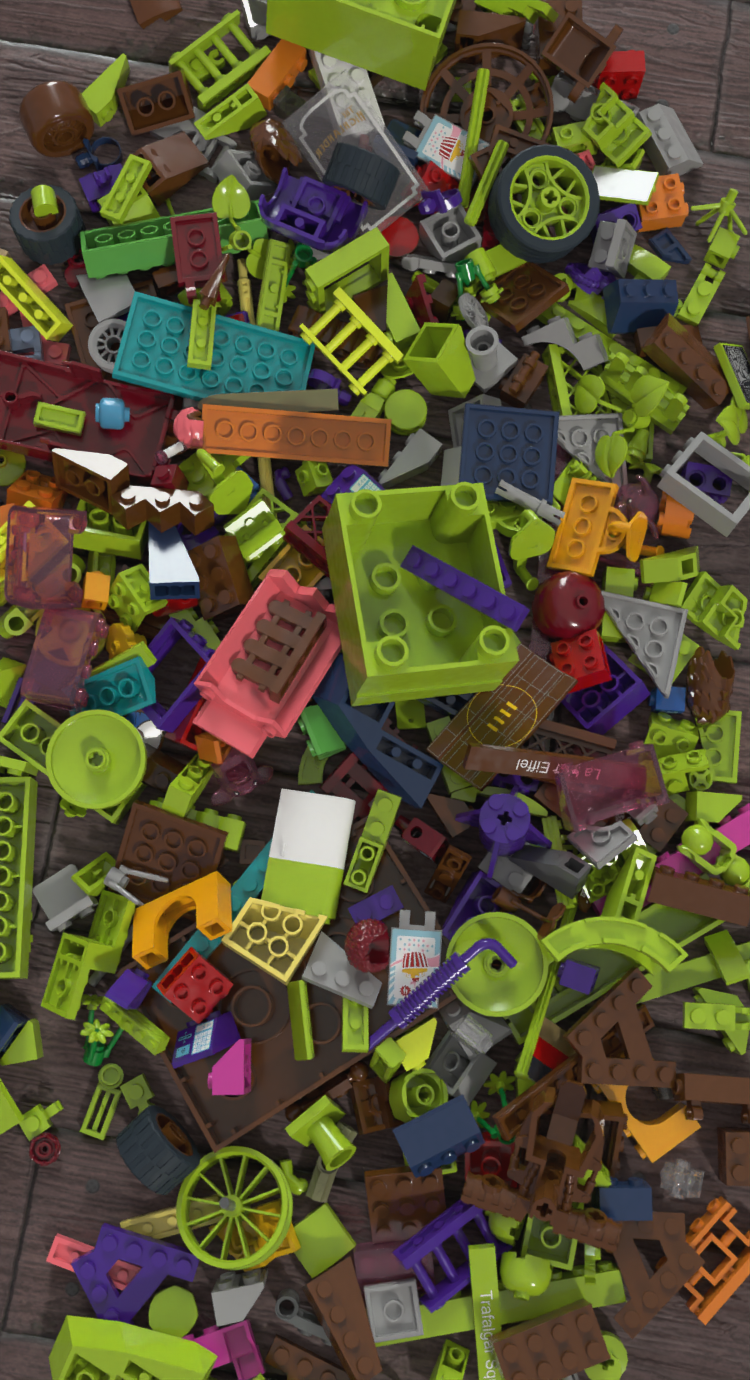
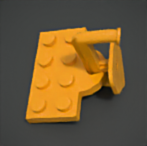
M572 477L563 508L565 515L564 518H560L561 523L557 528L547 567L551 570L574 571L594 577L601 554H611L622 547L626 550L627 558L631 562H636L639 555L652 557L664 554V547L661 545L657 547L642 545L648 524L647 516L644 512L638 511L628 523L627 518L620 510L613 508L619 490L617 484Z

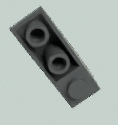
M524 845L519 852L517 851L509 858L511 862L570 899H573L585 886L592 866L571 852Z

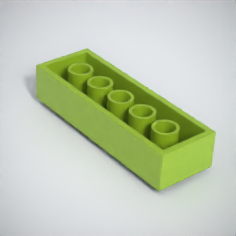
M25 699L1 730L0 742L48 776L46 770V751L51 737L61 723ZM141 782L136 791L122 803L106 809H96L95 811L111 823L118 825L147 785Z

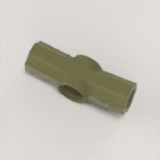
M339 1120L336 1126L352 1143L358 1132L353 1127ZM319 1155L306 1196L312 1200L326 1203L339 1167L327 1171Z

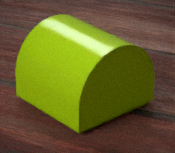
M38 185L32 189L31 197L36 217L47 216L49 213H59L56 194L53 188L47 185Z

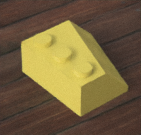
M250 897L232 923V931L225 934L221 941L223 945L287 986L314 944L328 916L321 914L319 916L306 915L304 910L293 909Z

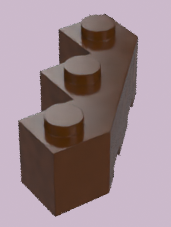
M129 486L111 495L113 517L127 530L148 520L161 533L182 523L196 536L214 526V504L199 491Z

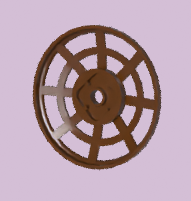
M501 43L474 44L450 55L430 76L426 90L421 98L420 112L427 115L431 120L436 114L453 124H461L462 129L468 131L474 92L469 94L463 86L476 79L478 70L464 75L458 81L448 70L466 58L482 54V68L489 69L490 71L484 112H491L493 117L490 121L482 120L479 138L489 143L496 124L511 129L513 121L526 120L522 134L529 135L533 119L546 117V125L540 140L547 141L553 123V94L543 70L525 52ZM491 54L511 57L521 62L525 67L516 78L504 70L491 68ZM532 73L536 76L543 89L546 107L533 109L530 94L523 85ZM442 77L450 86V89L444 98L441 113H429L427 111L431 94ZM491 77L504 79L511 83V85L503 93L498 89L491 88ZM517 91L520 92L524 99L526 110L513 111L510 99ZM457 94L464 101L460 114H448L450 103L454 95Z

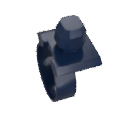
M111 137L99 138L94 141L92 146L89 140L84 138L83 143L87 152H82L75 157L80 169L90 167V164L93 163L98 172L110 165L121 163L123 154L120 144ZM103 144H113L120 149L118 158L112 163L101 164L98 157L94 156L95 150Z

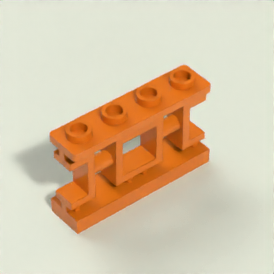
M722 1196L718 1199H713L708 1204L707 1212L701 1218H697L692 1222L689 1228L690 1231L686 1235V1242L698 1255L702 1253L711 1241L727 1254L711 1274L701 1266L684 1284L693 1294L685 1305L704 1325L711 1320L750 1274V1229L743 1235L729 1221L737 1210ZM718 1219L729 1228L720 1239L709 1231ZM736 1237L747 1245L738 1257L727 1248ZM666 1256L658 1261L654 1274L667 1261ZM702 1276L713 1284L704 1296L694 1288V1285Z

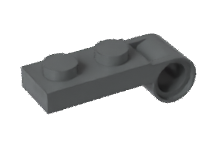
M290 1288L282 1290L278 1294L275 1305V1313L278 1318L294 1325L301 1334L305 1336L315 1335L322 1338V1342L326 1345L332 1346L317 1316L299 1308L300 1297L298 1293ZM283 1300H291L294 1307L292 1309H285L282 1307L281 1302Z

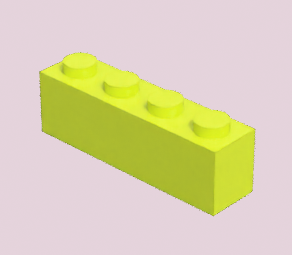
M0 255L1 291L46 340L59 342L72 328L73 324L12 258Z

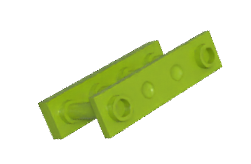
M238 9L232 14L227 13L220 23L183 51L174 53L168 61L169 73L184 69L186 79L198 92L197 107L203 112L208 111L250 79L271 53L266 45L261 49H256L238 27L240 25V12ZM230 31L249 53V58L244 62L238 61L221 39ZM213 44L232 66V71L227 75L221 74L204 52ZM196 57L216 80L215 84L209 88L204 87L187 66Z

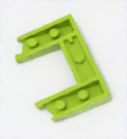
M634 244L627 271L634 276L633 279L664 280L671 266L644 248ZM573 283L572 290L576 291L574 300H569L568 306L606 336L613 339L616 334H608L605 304L602 296L597 295L593 291L591 294H588Z

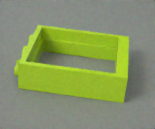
M377 227L305 269L306 280L304 282L307 287L305 293L308 298V308L325 314L334 305L333 301L335 298L333 297V292L339 286L353 300L354 295L369 291L388 279L389 244ZM369 261V264L324 290V287Z

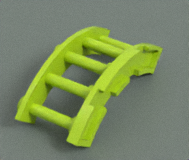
M602 916L575 921L562 926L539 941L547 951L549 964L553 961H560L573 951L590 948L606 949L630 957L642 965L652 976H655L662 969L666 973L671 972L688 956L676 942L662 932L659 933L644 923L620 917Z

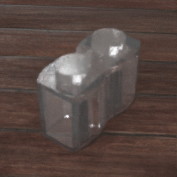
M466 1013L450 1032L454 1038L476 1055L479 1053L485 1054L494 1043L491 1040L493 1034Z

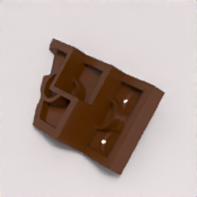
M405 1070L395 1072L388 1083H384L379 1076L351 1083L352 1088L349 1090L359 1135L405 1124V1122L394 1117L389 1102L391 1082L400 1074L405 1073Z

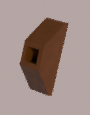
M449 844L424 893L446 903L472 856Z

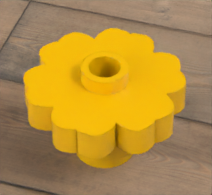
M122 622L113 623L112 626H109V635H107L106 640L109 660L141 641H144L147 645L145 636L134 633L129 625H124Z

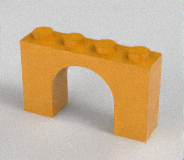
M215 871L136 908L133 915L132 958L146 970L167 961L170 930L183 914L193 909H196V928L210 941L231 932V884L218 871Z
M622 1051L616 1057L625 1058L624 1052ZM590 1084L597 1094L602 1093L607 1101L622 1104L623 1112L628 1116L627 1129L623 1130V1133L627 1138L633 1137L637 1143L633 1147L642 1159L647 1158L652 1163L701 1128L697 1120H686V1105L682 1102L676 1104L657 1119L642 1121L634 1118L628 1111L625 1101L628 1086Z

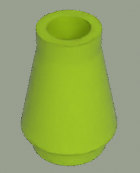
M637 429L636 434L628 443L625 460L630 464L639 465L646 459L650 432L646 429Z

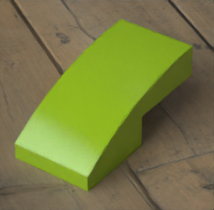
M728 930L704 937V943L714 958L716 969L726 986L750 978L745 962Z

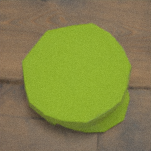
M177 1285L170 1286L156 1293L149 1307V1326L153 1331L179 1338L184 1337L195 1326L198 1318V1309L193 1293Z

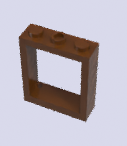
M585 1099L580 1114L581 1118L593 1119L591 1116V1099ZM595 1100L601 1106L604 1120H610L605 1158L602 1163L607 1167L610 1177L615 1178V1174H619L620 1158L618 1156L619 1152H623L624 1149L622 1132L627 1129L628 1116L623 1112L622 1104L619 1102ZM555 1105L543 1114H553ZM541 1116L538 1117L536 1138L539 1133ZM522 1148L521 1165L526 1164L527 1149Z

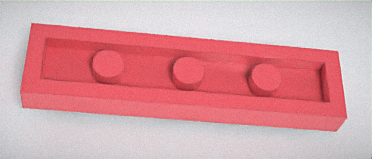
M57 1234L46 1262L75 1272L71 1265L72 1261L93 1250L95 1247ZM118 1259L108 1272L115 1287L124 1290L142 1266Z

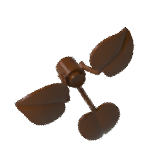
M537 877L528 895L517 893L513 889L509 890L505 886L500 885L491 898V902L501 908L499 912L508 913L511 911L515 913L520 908L543 921L544 923L537 934V938L540 941L554 931L557 921L561 919L566 910L564 904L557 903L552 907L546 918L521 904L522 901L519 898L524 899L526 904H530L545 889L547 884ZM494 960L491 963L496 966L501 965L500 961Z

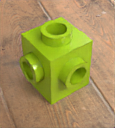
M303 461L302 466L295 470L304 497L321 495L333 482L327 462Z

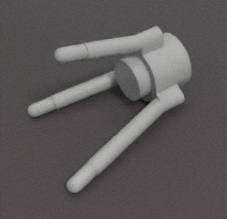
M121 865L119 869L112 867L109 870L103 884L118 891L140 907L144 903L125 890L130 880L127 874L168 883L169 879L129 869Z

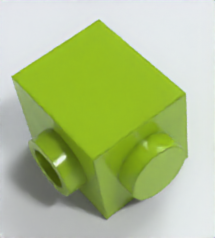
M719 227L703 260L724 269L730 258L734 259L740 246L736 245L740 236L730 229Z

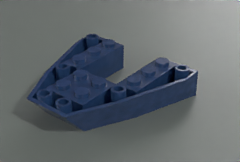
M339 653L312 697L341 740L390 793L401 796L402 802L413 808H422L444 765L381 730L395 702L351 706L343 653ZM475 693L416 700L446 717L449 716L452 720Z

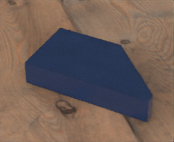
M665 228L648 241L650 247L661 260L689 264L692 260L668 228Z

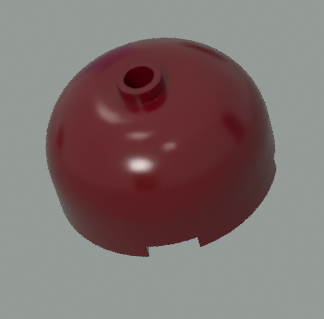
M562 571L546 578L539 584L534 601L532 602V613L536 625L545 636H550L554 640L559 641L577 637L586 631L600 627L605 615V601L600 587L592 578L574 571Z

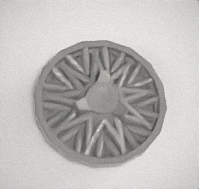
M469 293L462 294L459 297L458 303L467 324L472 329L478 326H489L487 315L479 301Z

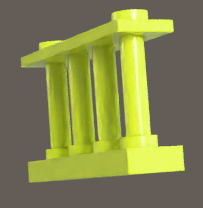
M339 286L333 292V297L335 298L333 301L334 305L309 330L302 323L299 326L302 331L300 336L308 345L313 343L351 383L348 387L356 396L361 394L365 397L368 394L363 387L388 363L391 364L394 361L398 365L403 360L404 355ZM346 310L351 316L350 322L324 346L315 336L340 311L344 312ZM362 327L367 333L366 339L340 363L331 353L356 328L359 330ZM378 344L383 350L382 356L356 380L347 370L372 346L375 347Z

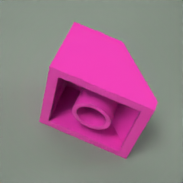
M251 1038L239 1039L212 1067V1072L208 1074V1089H212V1095H244L251 1092Z

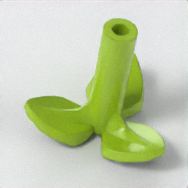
M641 462L639 465L630 464L628 469L641 468L644 471L635 496L636 499L644 501L653 475L657 474L659 476L663 469L655 464Z

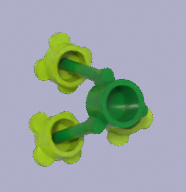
M472 258L461 260L455 264L458 298L464 293H469L475 297L477 291L482 288V285L484 289L480 292L482 297L480 303L488 302V304H492L500 298L499 294L503 292V287L499 289L496 283L488 285L481 273L479 264L474 265ZM475 275L478 276L482 284L478 285L474 280L476 278ZM459 304L453 305L451 316H456V320L464 321L465 319L460 311Z

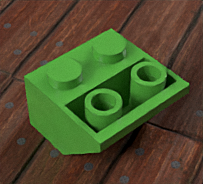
M318 705L305 707L297 720L303 735L309 734L310 739L306 740L312 756L317 755L319 761L345 751L344 742Z

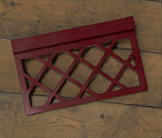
M318 495L293 521L291 520L285 526L283 540L330 578L325 546H322L317 541V536H323V532L316 531L315 521H325L332 505ZM319 504L326 510V516H314V507ZM300 521H311L312 531H304L298 526V523Z

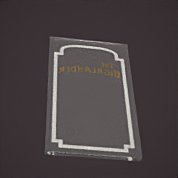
M347 69L343 70L282 123L286 130L290 132L295 143L321 181L335 146L340 142L366 149L386 159L398 168L400 175L386 210L381 211L368 207L367 215L358 232L359 236L375 227L382 232L423 199L421 191H430Z

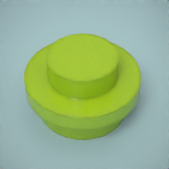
M114 1063L104 1065L98 1074L100 1085L108 1090L119 1087L124 1078L122 1068Z

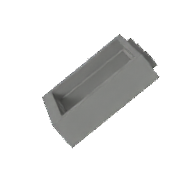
M701 431L695 439L692 436L683 446L684 452L679 450L671 460L672 466L667 464L659 474L662 479L657 487L725 537H728L750 509V493L732 514L677 474V472L689 457L696 452L750 492V466Z

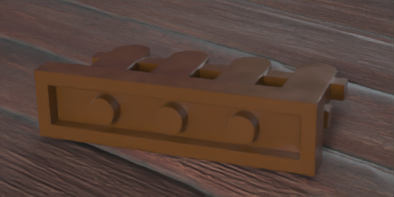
M286 599L283 603L278 600L269 603V613L274 617L271 622L266 619L257 622V632L262 635L259 641L255 639L245 641L244 650L249 654L247 660L236 658L231 663L232 671L237 674V680L242 682L245 678L259 685L258 690L263 693L266 689L269 690L270 700L277 704L282 700L326 628L325 614L317 611L313 618L311 617L312 612L306 610L303 613L291 607L290 601ZM282 620L296 628L293 632H290L278 626V623ZM268 639L284 646L281 652L265 645ZM256 658L271 665L269 671L254 665L253 663ZM278 669L281 670L278 676H276L275 674L277 673Z

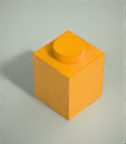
M100 571L86 572L83 580L81 607L97 610L106 609L109 600L110 575H105Z

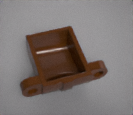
M568 11L541 52V57L576 83L567 98L574 104L583 91L590 88L596 77L606 67V62L617 47L615 43L624 30L619 25L615 24L607 38H604Z

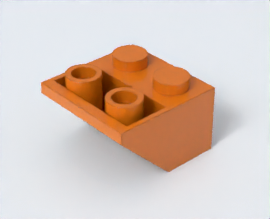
M26 470L7 489L6 505L14 503L20 509L29 500L53 524L61 514L68 492L56 487L55 477L43 475L36 470Z

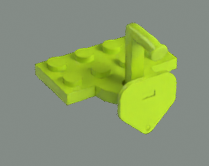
M199 448L179 465V468L189 481L187 490L199 491L214 504V511L218 515L240 514L247 509L253 483L244 471L237 470L236 468L251 456L212 454Z
M553 497L552 507L560 510L561 506ZM487 501L492 530L497 529L501 534L511 538L509 555L513 559V568L526 585V588L530 591L535 590L539 585V581L537 578L532 577L526 569L527 558L548 552L554 543L555 530L542 520L543 517H538L531 509H525L516 503Z

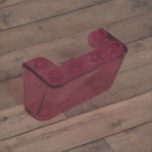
M53 605L46 606L21 685L20 695L23 699L78 713L81 712L82 707L85 708L87 706L89 694L86 693V689L83 686L85 679L88 680L91 675L92 665H89L91 658L96 656L99 642L102 638L106 639L109 625H107V621L102 613Z

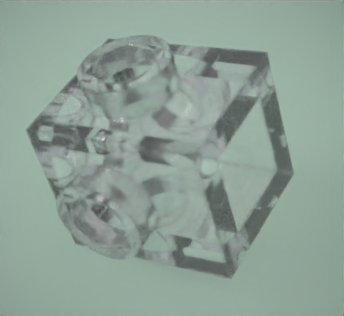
M676 1158L675 1162L665 1161L661 1171L660 1187L670 1191L669 1195L678 1199H684L685 1197L700 1198L704 1171L690 1167L691 1162Z

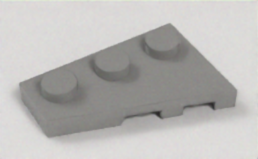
M321 931L301 979L372 1009L382 982L370 972H362L350 965L345 951Z

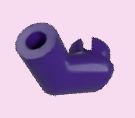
M285 466L281 469H276L274 472L275 487L283 501L294 496L285 479L291 476L288 468Z

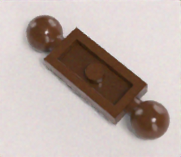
M363 1061L356 1062L350 1066L349 1072L342 1071L303 1096L301 1103L294 1102L287 1106L285 1109L286 1119L292 1123L324 1095L331 1100L346 1095L349 1089L352 1088V1081L360 1082L367 1078L369 1074L367 1064Z

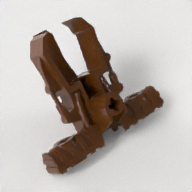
M567 1079L560 1086L547 1136L538 1135L536 1138L538 1117L542 1115L546 1107L554 1103L556 1087H547L534 1098L533 1108L527 1114L521 1130L516 1133L514 1153H512L507 1176L519 1183V1188L511 1187L494 1174L482 1176L468 1171L461 1201L468 1205L469 1203L476 1205L475 1207L495 1214H502L506 1218H514L518 1222H522L527 1213L531 1219L534 1215L541 1221H548L549 1225L553 1226L552 1233L562 1234L566 1238L579 1240L578 1242L585 1243L598 1249L603 1248L610 1253H616L622 1231V1222L613 1221L604 1212L596 1208L584 1210L572 1206V1202H590L591 1193L596 1184V1176L602 1169L601 1158L604 1146L605 1120L600 1104L592 1099L591 1116L595 1127L582 1153L579 1147L572 1145L587 1092L584 1084ZM520 1147L527 1149L525 1165L519 1164ZM587 1170H592L593 1172L586 1180L584 1186L577 1182L578 1177L583 1179Z

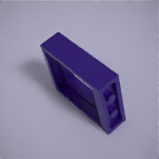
M171 617L147 646L157 659L156 663L148 667L152 674L181 636L203 658L206 664L215 650L208 648L206 645L207 640L192 630L194 626L189 621ZM204 667L168 711L157 700L156 703L142 708V711L157 729L173 733L202 698L200 695L201 691L194 685V682Z

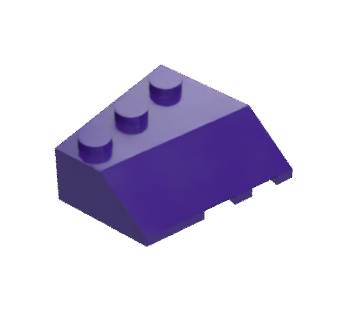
M605 644L612 680L569 693L561 701L585 731L604 735L650 695L643 681Z

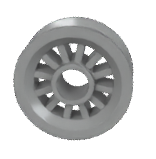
M107 319L100 322L91 331L88 340V349L92 359L102 370L111 374L115 365L113 361L114 359L116 361L118 350L111 351V346L116 342L121 343L126 322L120 319Z

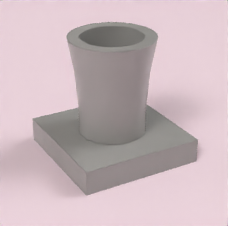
M478 326L467 334L465 343L476 379L473 384L485 394L518 364V359L498 342V334L493 328Z

